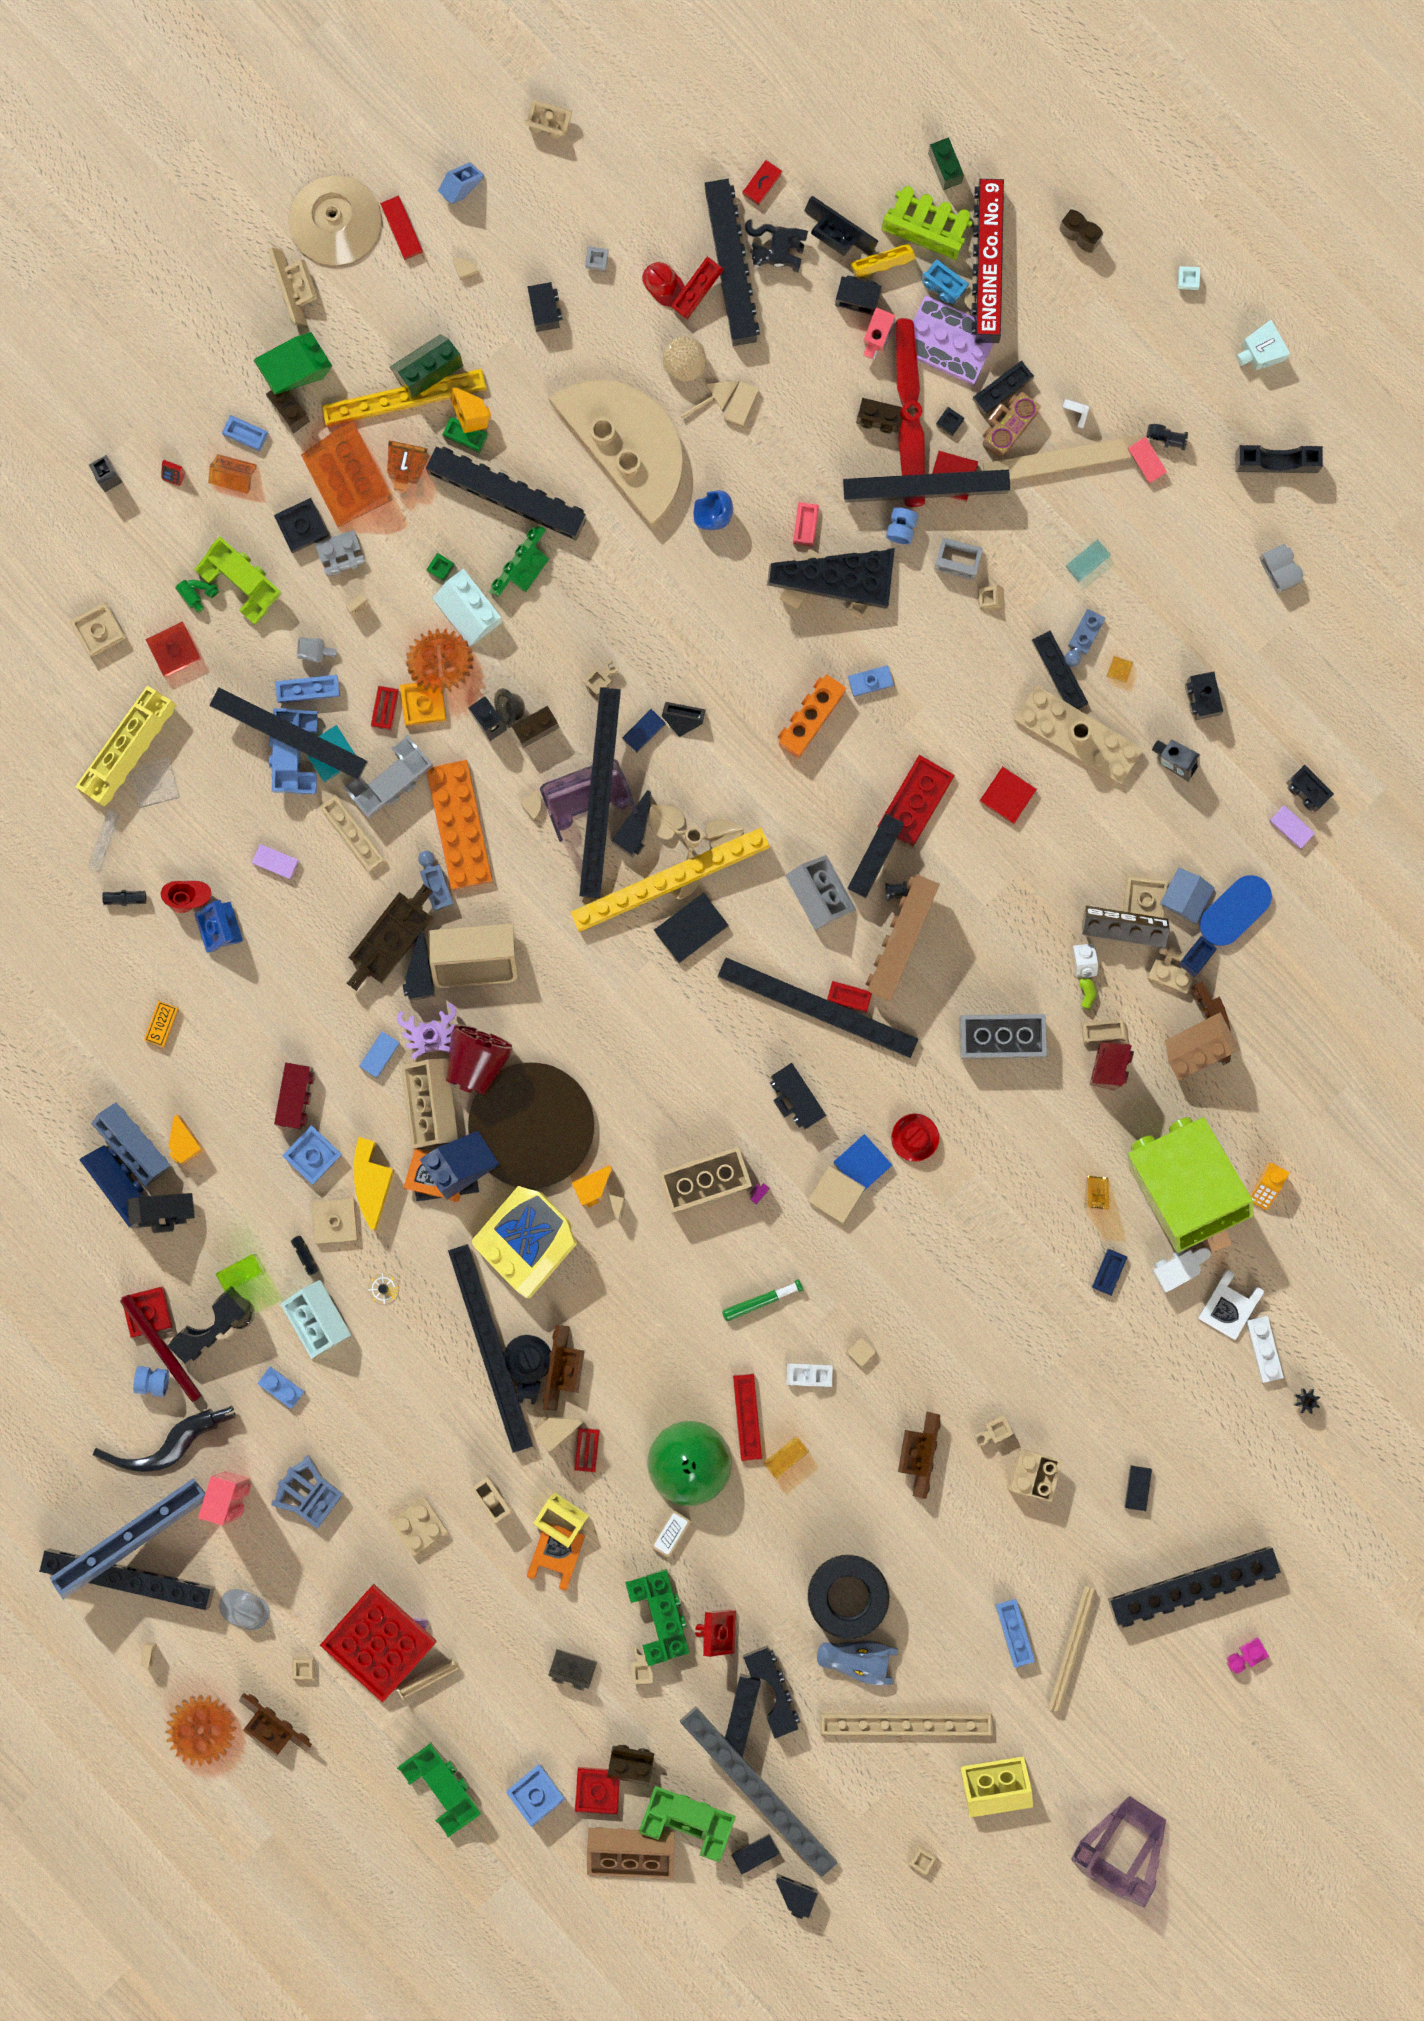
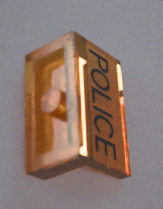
M217 454L210 464L208 483L248 494L251 486V476L256 470L257 465Z

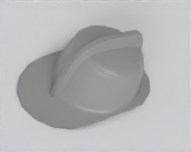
M229 1590L220 1600L219 1608L223 1618L241 1628L256 1630L264 1626L268 1620L269 1608L266 1602L260 1597L244 1590Z

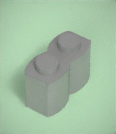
M1285 544L1259 557L1277 594L1300 584L1304 576L1299 565L1296 566L1293 561V551L1290 547H1286Z

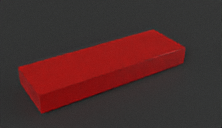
M399 195L381 202L380 205L403 259L406 260L423 253Z
M707 256L670 307L688 320L721 275L724 268Z

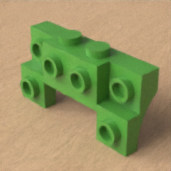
M655 1786L638 1833L659 1840L663 1826L670 1827L704 1840L699 1856L720 1863L736 1816L713 1808L705 1802H697L686 1795H679Z

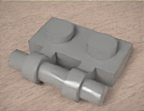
M354 530L315 543L321 563H331L330 567L324 568L326 576L332 574L336 576L341 574L343 570L358 568V565L366 563L363 555L354 556V553L361 551ZM348 556L349 560L337 563V559Z

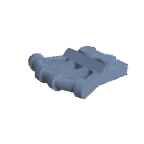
M307 1455L303 1461L292 1468L289 1467L286 1471L288 1474L283 1480L280 1479L275 1500H272L271 1505L296 1512L318 1529L344 1493L321 1476L312 1458ZM309 1467L317 1481L316 1485H313L299 1473ZM294 1478L310 1490L307 1497H304L290 1486ZM287 1491L302 1504L298 1507L284 1503L285 1492Z

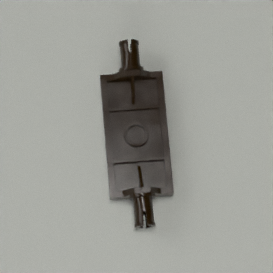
M422 884L414 897L409 899L401 892L396 895L348 957L357 965L358 969L346 984L357 991L367 976H372L383 984L417 940L419 933H422L433 919L422 907L433 893L430 888Z

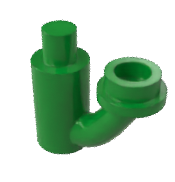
M183 580L175 587L190 608H194L197 613L201 612L204 607L200 603L202 599L194 588L206 590L204 594L209 596V598L215 597L220 592L217 584L210 585L199 580Z

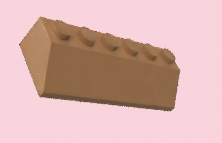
M916 874L915 878L910 877L906 887L910 889L907 897L902 896L898 908H901L899 916L894 915L890 925L893 931L890 936L886 934L882 944L885 950L882 955L878 954L874 966L877 969L874 974L870 973L865 984L869 986L867 991L889 1002L891 1001L940 883Z

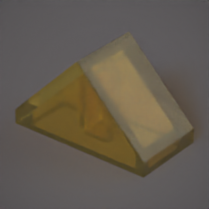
M1087 1176L1084 1208L1109 1210L1108 1178Z

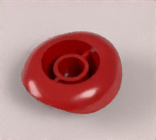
M917 1113L908 1114L900 1118L894 1125L891 1134V1142L895 1152L901 1158L912 1162L923 1161L932 1156L938 1148L940 1139L935 1123L925 1115Z

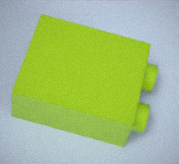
M1190 1117L1182 1118L1170 1126L1169 1134L1156 1140L1152 1135L1142 1137L1131 1146L1132 1151L1128 1153L1130 1171L1176 1253L1253 1217V1200L1205 1117L1192 1121Z

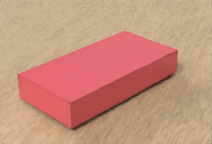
M1143 437L1127 448L1148 483L1153 482L1167 472L1146 437Z
M798 502L793 544L814 546L819 505Z

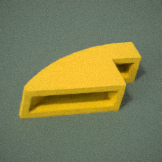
M358 1137L354 1156L356 1196L369 1228L377 1230L395 1170L371 1163L377 1142Z

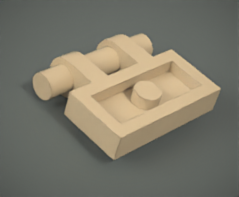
M1160 947L1158 953L1165 955L1164 961L1156 958L1147 978L1187 994L1194 977L1182 967L1178 968L1170 964L1172 959L1180 962L1185 955L1177 952L1173 947Z

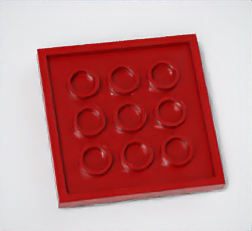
M373 1584L324 1639L320 1646L383 1703L436 1644L437 1640L380 1588Z

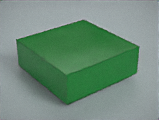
M437 553L426 571L445 582L455 563Z

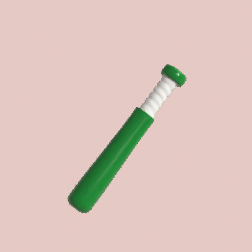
M797 1279L794 1281L795 1283L780 1290H773L728 1307L722 1311L723 1317L726 1321H731L779 1300L780 1297L796 1291L802 1292L801 1282Z

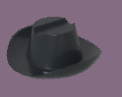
M518 1336L511 1340L505 1349L504 1364L506 1370L513 1379L520 1383L530 1384L531 1382H537L549 1370L551 1350L547 1343L537 1336Z

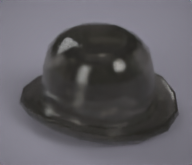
M505 688L497 690L494 695L495 710L505 726L510 728L516 720L521 719L524 715V701L518 694L511 693Z

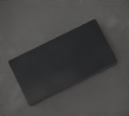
M1130 1465L1124 1508L1146 1511L1152 1474L1151 1468Z
M767 1834L732 1853L731 1856L742 1875L780 1853L770 1834Z

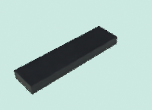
M1051 630L1032 639V643L1062 700L1076 709L1088 705V701L1071 668L1066 664L1065 657Z

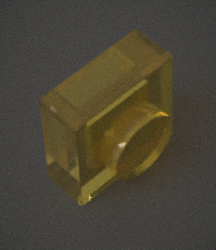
M1113 656L1106 677L1126 683L1134 662Z

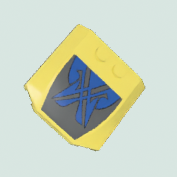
M518 1186L471 1241L474 1248L517 1292L529 1299L577 1245V1240L574 1239L571 1230L570 1220L543 1193Z

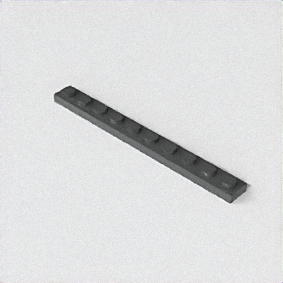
M696 1706L680 1720L683 1727L820 1877H823L837 1864V1860Z

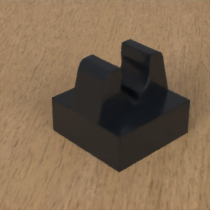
M541 1381L531 1382L530 1384L519 1382L516 1396L519 1403H523L524 1398L531 1399V1405H534L538 1400Z

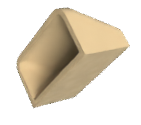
M513 923L429 930L430 967L433 982L437 987L453 988L510 983L517 979Z

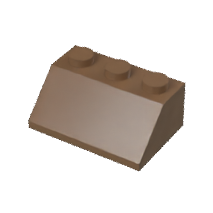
M1221 1013L1165 1040L1168 1062L1178 1081L1240 1050Z

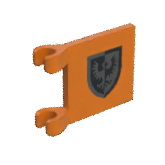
M415 1149L403 1188L445 1198L420 1161L422 1157L430 1152ZM458 1192L448 1200L459 1202L461 1196Z
M545 1522L568 1538L573 1533L571 1530ZM542 1531L527 1572V1577L534 1579L539 1566L563 1573L559 1588L567 1590L585 1535L578 1533L569 1548H567Z

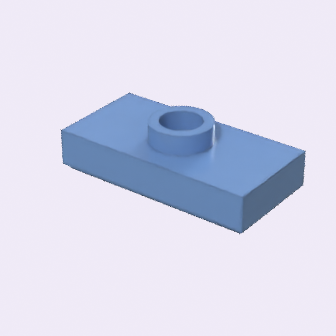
M888 665L848 676L853 697L894 685Z

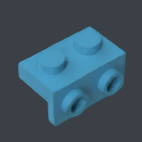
M937 259L927 272L924 271L921 278L922 284L928 290H934L939 294L941 300L946 303L950 302L952 305L956 303L969 286V283Z

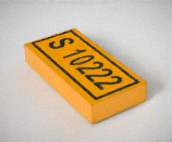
M158 1001L144 1041L165 1048L179 1008Z

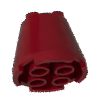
M456 1024L451 1032L446 1081L454 1085L459 1084L460 1089L465 1092L471 1093L474 1090L477 1093L485 1094L511 1056L512 1044L492 1033L489 1035L478 1031L474 1027Z

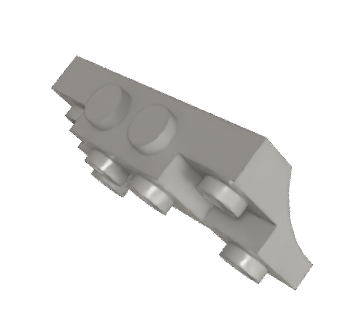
M408 735L395 747H392V750L400 759L371 783L367 784L360 777L359 780L354 779L347 786L343 787L369 819L384 806L396 804L400 800L399 796L405 791L407 793L412 791L417 786L415 784L418 782L417 779L433 767V764Z

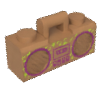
M1023 392L1018 396L1014 395L1007 404L1009 409L999 404L987 419L994 427L993 429L989 427L982 436L985 438L982 445L1000 459L1004 458L1040 411L1041 405ZM1004 413L1006 416L999 423L997 420Z

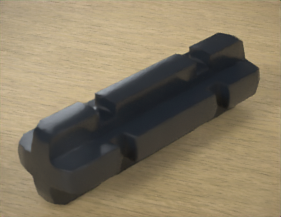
M296 1236L291 1240V1243L297 1249L296 1253L302 1265L306 1267L307 1274L311 1276L317 1273L319 1269L316 1263H313L314 1260L307 1246H304L303 1238Z

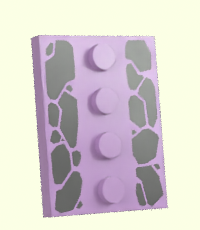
M925 295L913 320L917 360L974 386L994 343H974L975 335H971V323L975 322V317Z

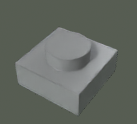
M588 246L585 269L606 272L609 249Z

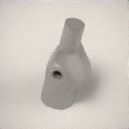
M299 637L297 659L321 662L323 656L336 657L337 649L325 647L323 639Z

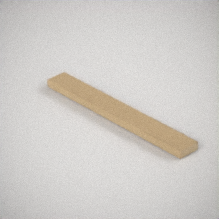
M1143 434L983 463V470L1009 469L1010 481L1133 459L1127 448L1146 436Z
M820 1713V1735L992 1736V1714Z

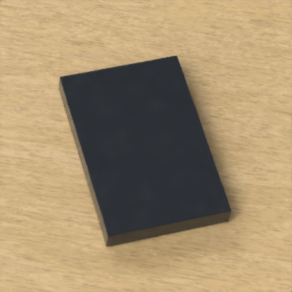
M703 892L655 928L654 932L677 962L681 963L729 925Z

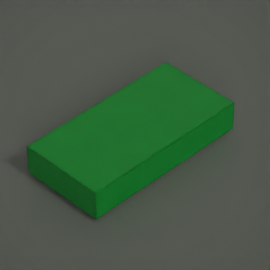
M450 417L442 436L480 453L488 433L482 430L464 433L459 420Z

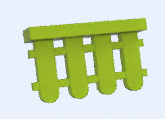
M910 186L904 187L901 192L897 191L895 198H898L894 209L889 208L888 213H886L881 230L957 260L961 246H963L965 241L962 238L966 227L971 228L973 223L970 221V212L963 209L958 215L951 213L952 206L949 202H942L938 208L932 205L933 198L929 194L922 195L920 200L914 198V190ZM910 204L917 206L912 217L905 214ZM928 212L936 214L931 225L924 222ZM947 219L954 222L950 232L943 230Z

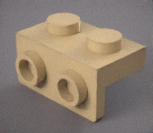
M532 99L528 119L525 120L524 125L529 126L531 131L541 133V130L549 132L548 136L560 139V136L567 135L572 110Z

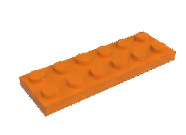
M467 760L432 767L427 771L451 890L493 882Z

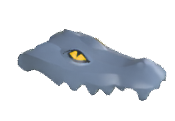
M869 1640L840 1644L823 1642L818 1649L817 1662L821 1667L836 1670L862 1683L893 1685L894 1678L886 1677L889 1655H898L899 1649Z

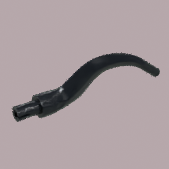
M231 1405L215 1412L212 1409H208L189 1416L177 1423L169 1432L159 1451L148 1457L123 1459L98 1448H95L93 1456L131 1471L150 1472L161 1470L176 1463L199 1435L217 1429L219 1423L235 1419L236 1413L225 1415L234 1410V1407Z

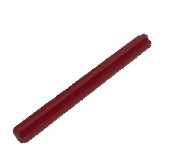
M131 1295L123 1297L120 1303L190 1401L195 1402L202 1396L134 1299Z

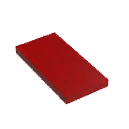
M918 755L885 814L904 823L897 838L912 847L916 844L955 777L951 772L921 755Z

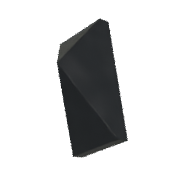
M665 702L662 717L674 732L681 737L703 724L706 709Z

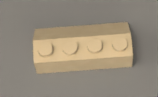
M448 1058L428 1059L402 1066L412 1149L445 1145L458 1139L451 1083L446 1081Z

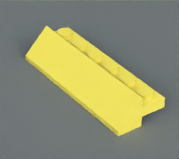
M146 686L75 787L105 807L113 799L114 793L119 786L125 782L126 776L131 769L137 765L138 759L143 752L149 748L150 742L155 735L161 731L165 721L173 714L177 704L151 687Z

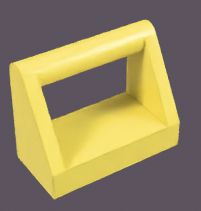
M554 1492L547 1500L533 1525L569 1548L589 1518V1515ZM548 1509L576 1527L570 1538L541 1520Z

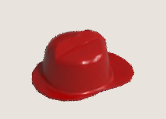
M652 263L647 266L642 275L645 288L656 301L667 307L673 304L685 287L681 278L666 263Z
M171 881L165 884L160 892L162 901L177 913H186L192 908L205 905L212 895L211 888L202 881Z

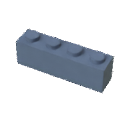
M117 1102L98 1113L92 1121L93 1127L145 1187L161 1177L171 1166L165 1156L156 1149L152 1141L143 1134L139 1126L131 1120L126 1111Z

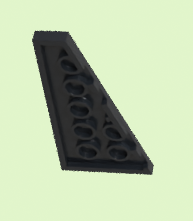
M895 548L883 551L873 550L867 553L833 555L818 559L808 558L801 561L792 560L771 563L769 565L767 585L886 609L889 606Z

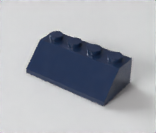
M106 1145L79 1159L128 1227L138 1228V1224L130 1225L127 1199L145 1197L142 1192L144 1188L138 1180L134 1182L130 1174L132 1172L125 1163L121 1164L117 1159L119 1157L112 1147L109 1148Z

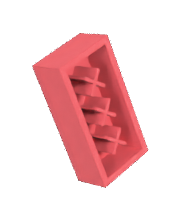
M228 1471L212 1475L198 1518L223 1526L241 1517L245 1507L242 1504L245 1496H248L251 1484L248 1483L250 1478Z

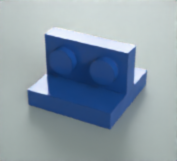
M221 900L213 901L194 914L206 953L214 952L220 947L238 944L243 941L231 902L221 903Z

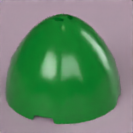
M681 1421L665 1428L652 1443L647 1462L648 1473L655 1489L667 1500L683 1506H697L715 1498L727 1484L732 1467L731 1453L723 1436L709 1425L696 1421ZM685 1460H689L687 1465H682ZM693 1462L696 1464L695 1470L691 1467ZM683 1469H688L691 1473L687 1474Z

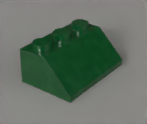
M440 334L391 365L390 369L413 399L461 368L463 362L460 353L452 342Z

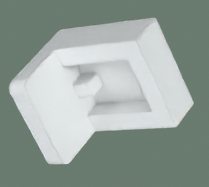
M1094 943L1073 946L1076 977L1089 978L1097 976L1098 961Z

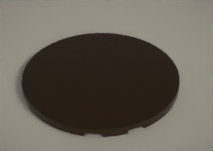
M520 1063L501 1070L485 1094H476L468 1118L469 1134L478 1131L500 1164L489 1173L504 1183L528 1189L551 1186L571 1175L586 1158L594 1136L593 1110L582 1087L566 1072L543 1063Z

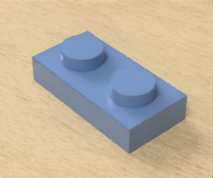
M271 1366L257 1383L291 1409L305 1392Z

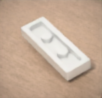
M1268 1316L1247 1320L1246 1324L1261 1382L1265 1383L1284 1378Z

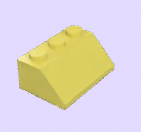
M1024 1756L960 1767L969 1818L1033 1807L1032 1790Z

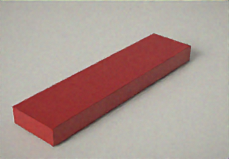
M754 1374L734 1375L733 1382L741 1461L762 1459Z

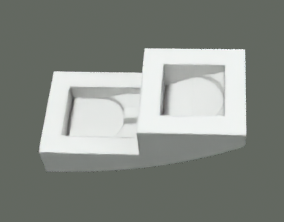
M787 1363L786 1385L832 1387L833 1366Z

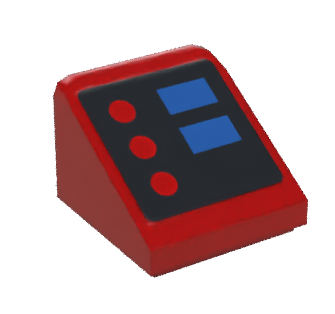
M163 460L161 469L162 480L180 486L186 474L183 467Z

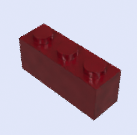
M285 1062L274 1125L302 1130V1126H306L308 1114L305 1113L306 1105H310L311 1101L309 1087L315 1080V1072H312V1067Z

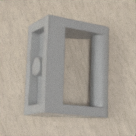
M943 538L934 570L974 580L983 548ZM949 547L977 555L974 566L942 558L944 548Z

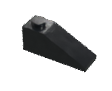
M649 790L646 791L611 840L612 844L632 858L635 854L639 855L645 847L643 842L645 841L652 797Z
M419 933L405 977L406 984H403L404 996H408L410 1001L435 997L424 933Z

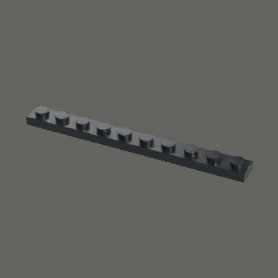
M600 687L579 892L581 897L600 898L621 689Z
M727 957L718 974V978L908 1058H911L919 1040L914 1036Z
M469 1244L448 1250L512 1453L533 1447L518 1397H516L517 1393L512 1378L504 1364L502 1346Z

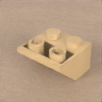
M1019 1448L1008 1490L1052 1502L1062 1460Z

